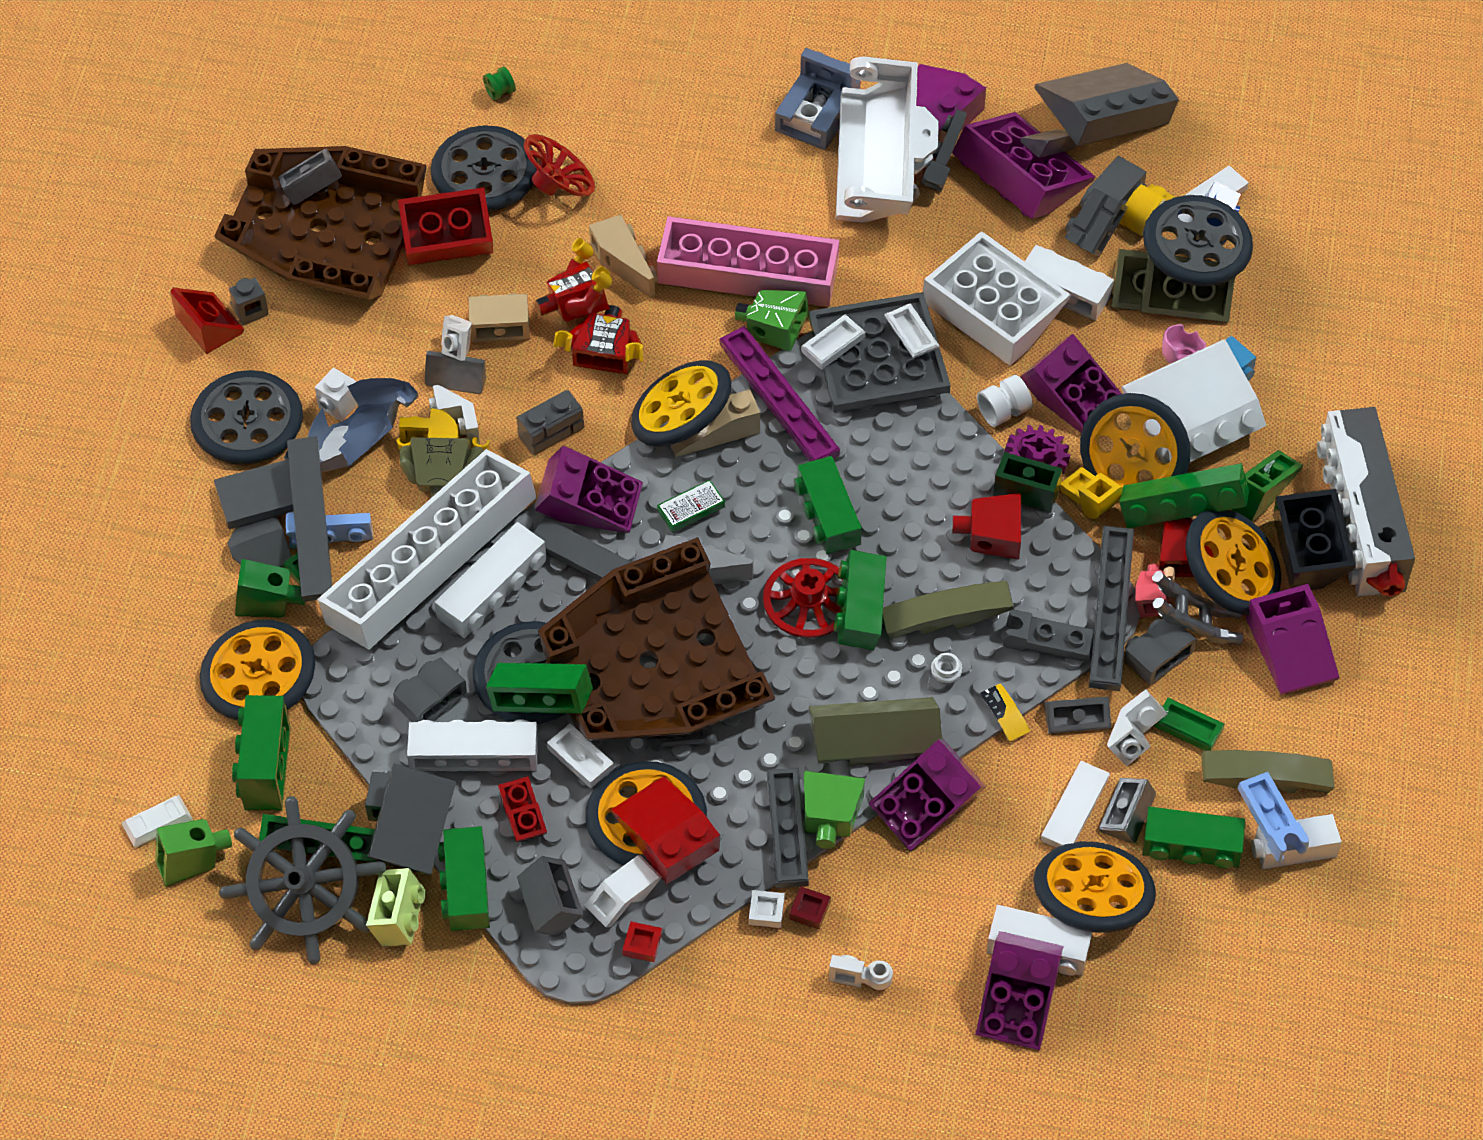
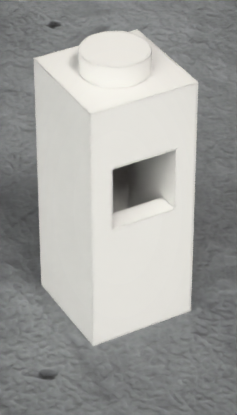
M1333 814L1296 820L1297 823L1300 822L1308 836L1309 847L1304 854H1299L1293 846L1286 845L1287 850L1284 853V861L1282 863L1275 860L1267 846L1268 841L1258 826L1255 839L1251 840L1254 858H1259L1262 869L1337 857L1341 839Z

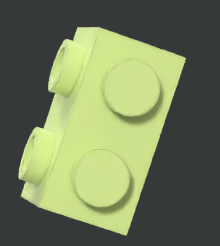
M409 868L390 869L378 875L366 926L382 947L412 945L414 932L418 929V915L421 904L425 900V889Z

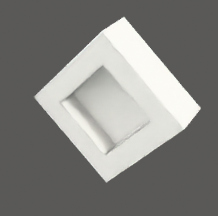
M752 890L749 925L781 928L785 893Z

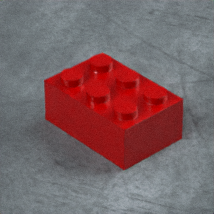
M484 187L398 200L408 266L494 253Z

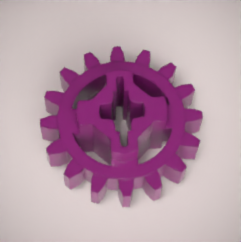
M1027 425L1026 432L1020 428L1016 429L1015 435L1010 434L1004 452L1062 468L1063 475L1070 459V454H1068L1069 445L1062 444L1064 437H1054V429L1045 432L1042 425H1039L1038 430H1033L1031 425Z

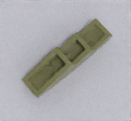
M1005 580L942 590L883 607V618L887 635L894 639L919 629L923 634L952 624L956 629H960L1015 608L1008 582Z
M1216 750L1203 751L1201 753L1203 782L1238 789L1239 782L1268 772L1280 791L1295 793L1299 788L1329 793L1335 788L1332 760L1271 751Z

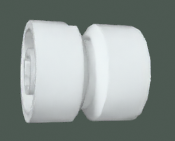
M1012 375L1000 381V387L992 385L978 392L976 398L981 414L992 427L1010 420L1011 415L1017 417L1029 411L1033 405L1032 397L1026 384L1017 375Z

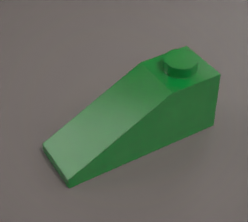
M1277 450L1245 473L1249 487L1247 506L1231 510L1254 521L1265 513L1275 501L1276 496H1279L1301 471L1303 464Z

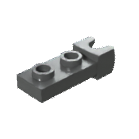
M957 109L954 117L948 115L942 129L947 134L943 143L938 141L937 150L933 153V158H936V161H931L927 166L921 184L942 192L950 172V168L946 166L966 120V112Z
M1013 609L1009 612L1006 626L1010 629H1007L1005 633L1004 647L1019 651L1029 649L1087 662L1093 629L1033 617L1032 613Z

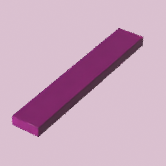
M745 326L720 338V346L809 462L832 456L834 459L840 455V448Z

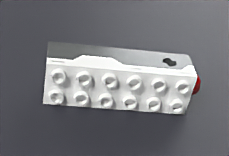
M1376 407L1328 411L1326 422L1321 425L1322 438L1321 441L1317 442L1318 458L1324 461L1323 478L1325 484H1329L1330 489H1337L1356 565L1355 569L1348 573L1350 585H1355L1357 597L1378 594L1394 596L1401 592H1406L1415 562V555Z

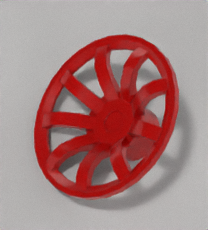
M539 134L529 135L524 140L523 145L526 155L537 169L532 176V182L540 191L553 196L561 188L570 194L580 197H588L594 192L595 182L591 173L579 158L566 147L553 139ZM539 142H542L545 145L546 153L543 149V146ZM530 145L536 147L538 151L530 150ZM553 147L560 150V154L558 155L554 163ZM568 156L574 163L561 169V165ZM534 158H538L540 160L539 164L536 162ZM579 170L582 171L584 175L571 173ZM581 182L585 183L588 186L587 189H585L584 185ZM569 184L575 185L579 191L570 189Z
M799 558L778 567L767 579L763 591L764 609L773 624L782 631L801 638L823 637L835 632L834 622L830 625L827 624L821 605L823 604L834 614L840 613V606L836 605L828 597H836L838 588H831L826 585L834 574L838 576L839 567L831 562L816 558ZM802 565V570L796 574L795 578L790 577L785 572L793 567ZM810 565L827 568V571L823 575L820 571L810 568ZM778 577L786 585L791 586L785 591L771 590ZM791 598L783 609L774 612L771 599L784 600ZM797 606H800L796 627L781 620L787 617ZM809 609H813L820 629H804Z

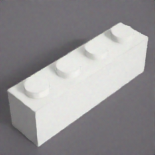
M516 522L434 602L437 619L464 639L472 631H477L482 626L484 619L492 611H497L503 605L505 598L513 590H519L526 578L534 570L537 571L543 566L546 561L545 541Z
M421 720L419 722H409L407 750L409 768L419 771H537V722H529L527 720H516L514 722H497L495 720H484L482 722H465L463 720L433 722Z

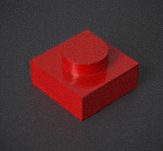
M630 921L622 949L623 956L655 963L662 937V928Z

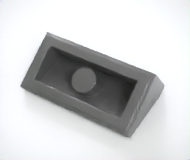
M1057 129L1025 136L1020 140L1023 145L1039 158L1073 150L1076 146V143L1066 130Z
M326 148L278 176V179L292 204L296 205L341 178L342 174Z
M427 351L424 379L426 386L440 385L446 389L475 394L483 392L487 378L484 359L466 357L465 360L460 361L439 352Z
M1109 697L1044 702L1048 733L1111 728Z
M1120 778L1098 830L1101 833L1128 843L1137 842L1146 820L1148 806H1152L1156 796V791L1148 779Z

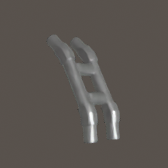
M1161 571L1153 574L1152 579L1158 585V588L1166 596L1175 597V608L1161 597L1153 601V607L1166 622L1175 623L1207 637L1208 640L1214 643L1242 645L1243 633L1231 632L1228 629H1221L1216 626L1212 627V616L1241 619V614L1230 612L1214 601L1180 587L1179 584L1167 578ZM1188 604L1199 608V620L1188 616Z

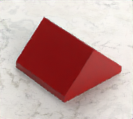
M176 287L171 289L170 294L176 318L206 354L242 335L244 332V328L214 292Z

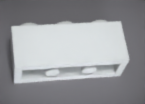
M1035 245L1024 261L1071 294L1070 299L1063 307L1094 321L1097 320L1112 296L1114 279L1102 272H1096L1077 261L1060 256L1050 249Z
M997 905L988 938L987 954H993L995 940L999 931L1064 946L1058 972L1068 976L1075 974L1083 976L1092 932L1076 929L1064 924L1057 918Z

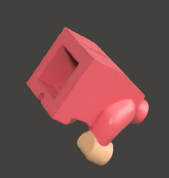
M1150 564L1147 566V571H1141L1136 583L1135 601L1140 618L1160 616L1159 612L1153 607V601L1158 597L1163 598L1168 604H1170L1169 601L1175 603V597L1166 596L1152 579L1155 572H1162L1157 564ZM1165 568L1163 571L1164 575L1174 582V568Z

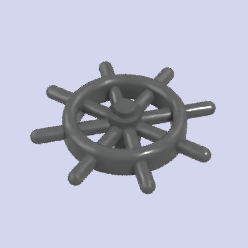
M289 796L285 800L288 826L274 831L262 842L243 828H237L234 831L235 839L253 851L247 867L246 883L224 886L219 890V895L222 899L248 896L254 911L264 921L249 943L252 950H260L273 931L277 930L289 935L304 936L308 962L317 964L321 959L317 934L334 927L343 918L364 933L370 931L366 926L367 919L351 907L357 895L359 877L382 874L386 871V864L383 861L356 864L351 850L341 839L356 818L352 810H346L331 831L315 825L301 824L298 800L293 796ZM303 838H311L322 842L308 862L306 861ZM290 841L294 865L274 850L283 843ZM333 851L338 857L341 867L318 871ZM268 862L284 874V877L262 880L265 863ZM343 880V888L339 898L320 885L322 883ZM288 889L275 908L272 909L267 903L264 893ZM312 895L331 909L324 916L316 920ZM299 897L302 922H293L283 918Z

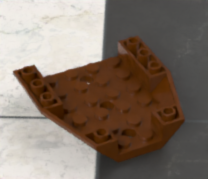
M348 146L255 149L245 169L248 185L233 216L224 214L214 237L285 280L370 300L383 294L404 245L398 200L422 196L427 166L426 164ZM327 148L342 177L298 204H292L284 192L278 176ZM263 213L272 214V216L266 219L258 218ZM319 225L326 227V229L320 232L312 230L315 226ZM371 238L380 240V242L374 245L366 243Z
M698 537L611 570L538 630L547 664H586L590 678L596 679L600 684L598 689L591 692L582 714L569 713L573 724L588 741L690 734L775 700V696L763 671L756 672L710 577L711 563ZM703 633L709 634L713 637L714 643L710 646H703L697 641V637ZM644 656H652L656 659L657 665L653 668H645L640 664L639 660Z

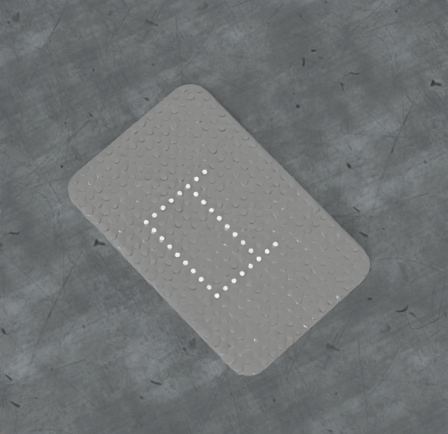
M812 331L796 340L791 351L782 349L769 357L840 448V455L834 458V462L862 527L861 545L826 554L823 545L817 544L813 533L814 522L812 519H807L803 507L805 500L803 495H797L794 486L798 465L807 463L809 460L742 374L731 381L730 395L751 390L760 411L759 434L679 457L674 456L670 445L662 447L650 446L637 439L601 462L643 482L629 533L563 523L535 511L536 503L521 511L370 650L334 629L325 633L312 645L316 663L314 676L307 692L302 698L311 715L369 785L372 771L381 773L383 771H391L394 763L409 767L407 750L409 722L411 721L394 705L393 697L395 688L401 681L417 676L420 668L426 662L434 661L441 657L466 680L467 693L456 704L443 710L433 722H451L453 720H463L465 722H482L484 720L509 722L490 711L476 694L473 684V665L478 652L490 637L509 625L530 621L549 622L598 582L596 579L546 554V561L543 566L537 571L534 570L526 578L519 590H513L505 598L503 605L497 611H492L484 619L482 626L477 631H472L465 639L437 619L434 602L516 522L533 533L542 520L547 517L631 562L659 552L666 534L675 537L682 536L689 540L698 537L702 545H713L719 550L733 554L740 553L750 559H754V577L752 580L715 584V587L756 672L763 671L775 696V700L701 729L702 737L711 732L716 736L717 741L712 746L701 743L663 747L660 751H654L650 744L653 739L652 737L590 741L614 763V770L630 763L651 761L671 765L686 773L702 792L707 807V818L720 834V850L667 885L661 878L643 901L630 903L612 927H605L584 905L606 878L624 866L604 855L596 847L588 832L586 807L591 793L598 783L590 788L547 749V742L567 725L571 724L576 728L569 713L554 721L537 724V771H422L456 781L444 829L482 826L490 928L484 929L523 978L543 996L568 1005L595 1004L614 996L750 904L752 890L769 891L776 886L767 770L799 768L807 864L829 849L820 848L816 845L817 833L805 831L804 771L865 778L864 799L852 833L879 816L868 803L917 758L849 766L848 760L818 764L809 706L933 697L940 708L942 739L962 759L1003 731L995 715L980 695L981 692L995 685L1002 684L1022 716H1025L1090 671L1101 548L1056 502L1051 513L1021 504V548L1019 559L973 552L970 550V534H952L953 515L970 516L971 501L973 499L993 496L995 475L1004 454V449L950 393L834 412L823 370L801 352L802 345L813 338ZM668 422L662 424L660 428L665 426ZM711 480L725 500V507L672 533L658 513L657 505ZM850 550L887 556L883 607L942 590L1006 580L1015 610L1032 613V616L1093 629L1089 657L1087 662L1029 649L1019 651L1004 647L1005 633L1007 629H1010L1006 626L1010 611L960 629H956L952 624L927 634H923L919 629L894 639L887 635L882 616V630L879 641L874 650L838 644V632L836 631L817 638H801L782 631L767 616L763 604V591L770 575L778 567L789 561L799 558H816L831 562L839 567L841 560L846 561ZM802 565L793 567L785 572L790 577L795 578L796 574L802 570ZM810 565V568L820 571L823 575L827 571V568ZM834 574L826 585L831 588H839V586L842 587V580L838 579V576ZM778 577L771 590L780 592L789 589L791 586L786 585ZM1131 581L1129 584L1125 644L1134 636L1140 618L1135 601L1136 589ZM828 596L836 604V597ZM791 598L784 600L771 599L774 612L783 609ZM822 604L821 609L827 624L830 625L835 622L836 614L832 613ZM797 606L795 610L781 620L796 627L800 606ZM813 609L808 610L804 626L806 630L820 629ZM703 633L697 637V641L703 646H710L714 643L713 637L709 634ZM540 642L536 645L535 649L540 653H544ZM515 646L508 647L504 651V654L508 657H516L521 653V649ZM952 653L957 656L962 663V674L958 680L952 683H942L933 677L931 664L938 655ZM644 656L639 660L640 664L645 668H653L657 665L656 659L652 656ZM949 668L941 669L943 671H952ZM590 678L593 687L592 691L599 688L600 684L596 679ZM694 732V737H692V735H691V737H690V734H689V737H687V734H686V737H684V735H683V738H682V735H681L680 738H679V735H678V738L676 737V735H675V738H674V735H673V737L671 738V735H670V738H668V736H667V738H666V736L663 738V736H662L661 739H662V741H665V740L687 739V738H697V737H695V732ZM529 776L536 801L543 816L547 834L516 843L498 791V785ZM625 786L619 793L621 796L629 798L636 794L637 790L632 786ZM612 812L605 817L609 823H619ZM443 832L440 842H444ZM630 836L624 839V843L627 846H637ZM836 836L835 845L846 837ZM437 851L434 867L440 873V871L446 870L445 861L439 862ZM541 856L565 860L584 914L582 918L559 936L535 932L517 879L520 873ZM630 921L662 928V937L655 963L623 956L622 949Z

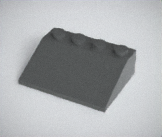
M1128 63L1037 83L1034 87L1077 146L1169 124L1179 102V98L1165 80Z

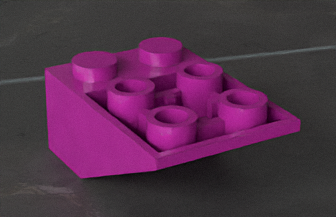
M1074 334L1056 344L1020 376L1039 402L1080 433H1082L1084 423L1090 413L1101 402L1122 394Z
M562 445L547 462L534 510L563 523L629 533L643 482Z
M1309 584L1250 599V612L1246 616V621L1280 695L1339 679V673L1321 610Z
M938 739L868 804L902 843L912 851L963 809L986 786L944 739Z
M999 931L994 944L975 1035L1040 1050L1064 946Z

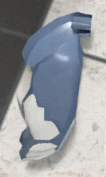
M394 378L359 380L347 386L358 404L357 409L348 419L333 424L328 427L322 408L315 417L308 437L317 436L321 471L325 472L348 467L372 448L393 428L399 405L402 404L408 407L418 398V392L409 382ZM287 451L286 454H285V456H284V459H286V460L289 461L288 451Z

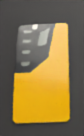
M1002 684L995 685L980 693L1009 741L1030 732L1022 714Z

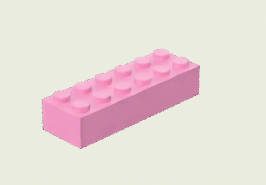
M668 216L657 259L658 283L754 297L761 290L804 291L807 295L808 304L830 307L839 263V240Z

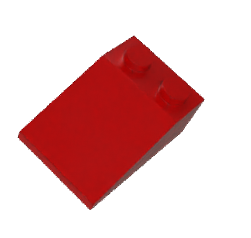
M665 776L611 809L612 814L652 867L660 874L666 885L720 850L719 832L702 810Z

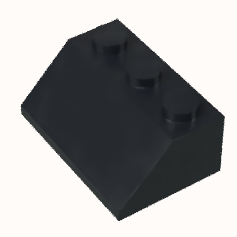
M1337 489L1276 496L1273 518L1290 589L1309 584L1311 590L1322 589L1355 569L1356 565Z

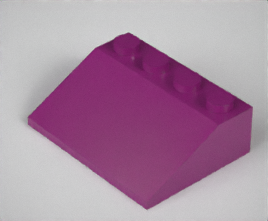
M919 64L917 68L916 106L925 107L938 120V141L943 143L947 132L942 131L948 115L954 117L957 109L967 113L962 131L965 125L971 123L985 109L986 87L965 73Z
M1016 112L965 125L952 151V154L960 160L962 165L972 169L980 176L983 182L994 187L1004 199L1011 201L1020 209L1023 215L1031 219L1050 214L1092 183L1096 177L1066 152L1037 157L1020 140L1022 137L1041 132Z

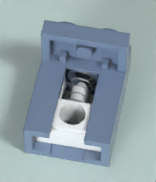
M805 48L801 54L800 75L775 112V131L826 150L839 130L842 88L860 89L861 80L850 76V64L826 56L821 52Z

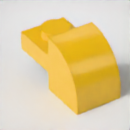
M1141 184L1125 205L1128 206V209L1119 223L1142 236L1146 220L1152 211L1163 202L1175 196L1168 193L1163 187L1155 186L1154 184L1146 187Z
M431 408L430 418L412 416L400 417L399 433L401 443L403 444L411 441L410 436H414V438H459L455 420L448 413L439 409Z
M1080 467L1062 481L1060 485L1061 492L1081 505L1083 514L1092 519L1098 518L1119 502L1122 494L1120 485L1101 472L1094 476L1083 467Z

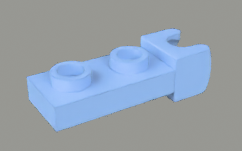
M294 512L286 514V535L289 536V548L297 549ZM370 513L326 515L329 544L339 541L361 542L363 540H373Z
M1265 772L1239 782L1238 790L1268 841L1267 846L1275 860L1279 863L1284 861V853L1287 850L1286 845H1291L1299 854H1304L1309 847L1308 836L1300 822L1297 823L1270 774Z

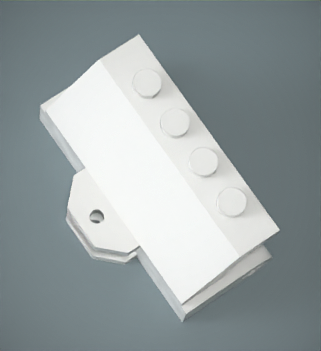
M857 57L851 60L850 76L852 78L879 83L865 90L844 87L841 91L835 220L865 223L896 214L908 215L913 203L914 174H917L931 163L933 153L938 147V120L925 107L916 106L917 62L873 57Z

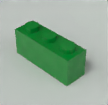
M829 456L798 465L794 486L797 495H803L805 500L803 507L807 519H812L814 522L813 533L817 544L823 545L826 554L861 545L862 527L833 457Z
M850 550L846 561L841 560L838 579H843L842 587L839 586L836 596V605L841 606L840 613L836 614L834 631L838 632V644L868 650L875 649L882 630L887 556Z
M497 663L486 689L493 711L582 714L593 687L586 664Z
M1148 806L1142 855L1150 856L1156 860L1175 859L1182 860L1187 864L1206 863L1225 869L1231 867L1239 868L1243 852L1245 819Z
M482 826L443 829L444 842H440L438 847L439 862L445 861L446 869L445 871H440L441 890H447V899L441 900L443 920L449 919L451 931L490 928Z

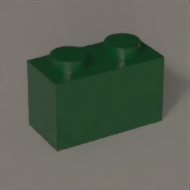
M1004 452L995 475L993 496L1021 494V504L1051 513L1060 490L1062 468Z

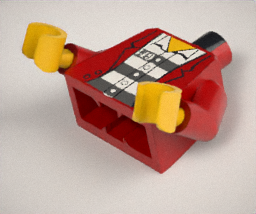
M577 238L572 244V251L577 256L575 259H571L566 271L546 282L550 294L535 300L541 316L557 310L563 321H571L588 316L591 313L610 309L604 289L609 288L612 284L610 272L603 266H599L593 271L588 262L582 263L583 260H587L593 255L592 246L582 238Z
M609 305L610 309L605 310L604 315L597 313L589 314L585 322L579 323L570 332H555L553 347H563L566 352H570L572 347L573 366L628 375L630 359H639V362H643L644 347L636 331L630 329V320L621 318L622 310L618 306Z

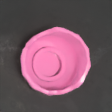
M1182 324L1170 326L1164 332L1162 355L1170 364L1206 348V342L1199 337L1198 332L1187 333Z

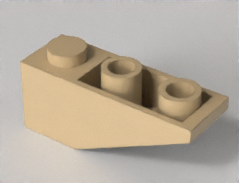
M620 214L589 225L590 244L600 263L647 296H655V283L658 282L657 274L653 266L647 265L643 246H637L631 224L626 225Z

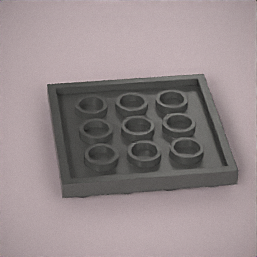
M923 292L809 311V322L813 337L845 314L865 331V338L822 369L834 412L950 393L951 385L940 347L914 359L885 317L886 313L911 303L937 341Z

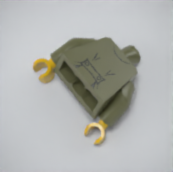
M410 436L411 441L406 444L401 443V438L396 440L402 470L411 483L417 484L419 491H430V499L483 451L490 448L489 439H487L485 444L479 445L477 444V437L472 438V449L468 438H414V436Z

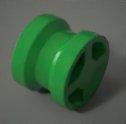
M505 66L498 68L494 74L487 73L483 75L486 91L494 101L500 99L504 93L511 94L516 91L513 77Z

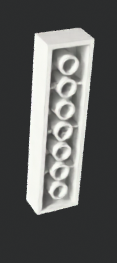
M487 449L483 451L317 599L325 624L370 650L537 498L530 472Z

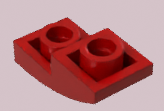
M529 776L499 784L498 791L516 843L547 834L543 816L536 801Z

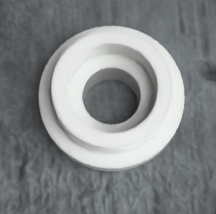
M942 653L933 660L931 673L939 682L952 683L960 678L962 663L954 654ZM949 668L952 671H943L941 669Z

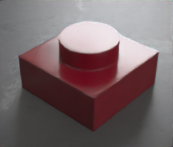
M800 886L789 912V919L820 930L831 903V896Z

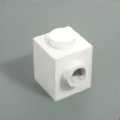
M333 367L315 386L318 408H323L324 412L342 422L358 405L347 387L357 381Z

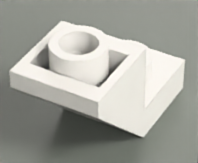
M454 315L444 316L441 342L442 354L460 361L466 359L469 352L472 322Z
M434 385V398H429L430 410L433 408L448 413L458 424L460 436L466 435L471 446L472 438L477 437V444L480 445L473 403L440 385Z
M1146 689L1121 709L1107 743L1108 748L1126 766L1151 747L1143 733L1167 715L1165 709Z
M637 855L606 878L584 905L605 927H612L629 904L643 901L662 877L641 855Z

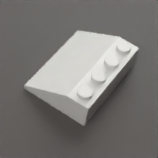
M982 231L926 277L923 285V293L928 307L1009 366L1031 348L1067 303L1071 295Z
M1226 340L1214 343L1121 387L1123 394L1137 393L1154 397L1169 406L1177 414L1187 430L1190 441V462L1267 426L1259 400ZM1154 419L1147 420V431L1152 435L1159 434L1160 424ZM1164 447L1158 448V459L1163 463H1169L1172 458L1170 451Z

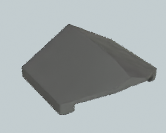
M277 516L236 527L227 543L232 558L240 565L241 559L284 568V562L291 558V553Z

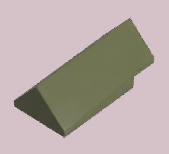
M1119 249L1113 270L1112 279H1114L1111 307L1141 310L1144 313L1229 322L1235 278L1218 285L1193 286L1167 276L1156 267L1147 252ZM1174 256L1179 262L1189 261L1188 257ZM1203 260L1210 267L1219 265L1217 261Z
M933 697L809 706L818 764L848 760L849 766L918 758L938 739H942L940 708Z

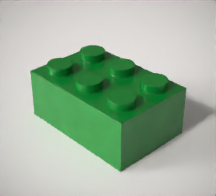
M246 695L245 705L240 707L238 712L239 727H242L241 735H236L235 752L239 754L238 763H233L232 781L236 782V796L242 799L244 810L282 811L291 731L284 696Z

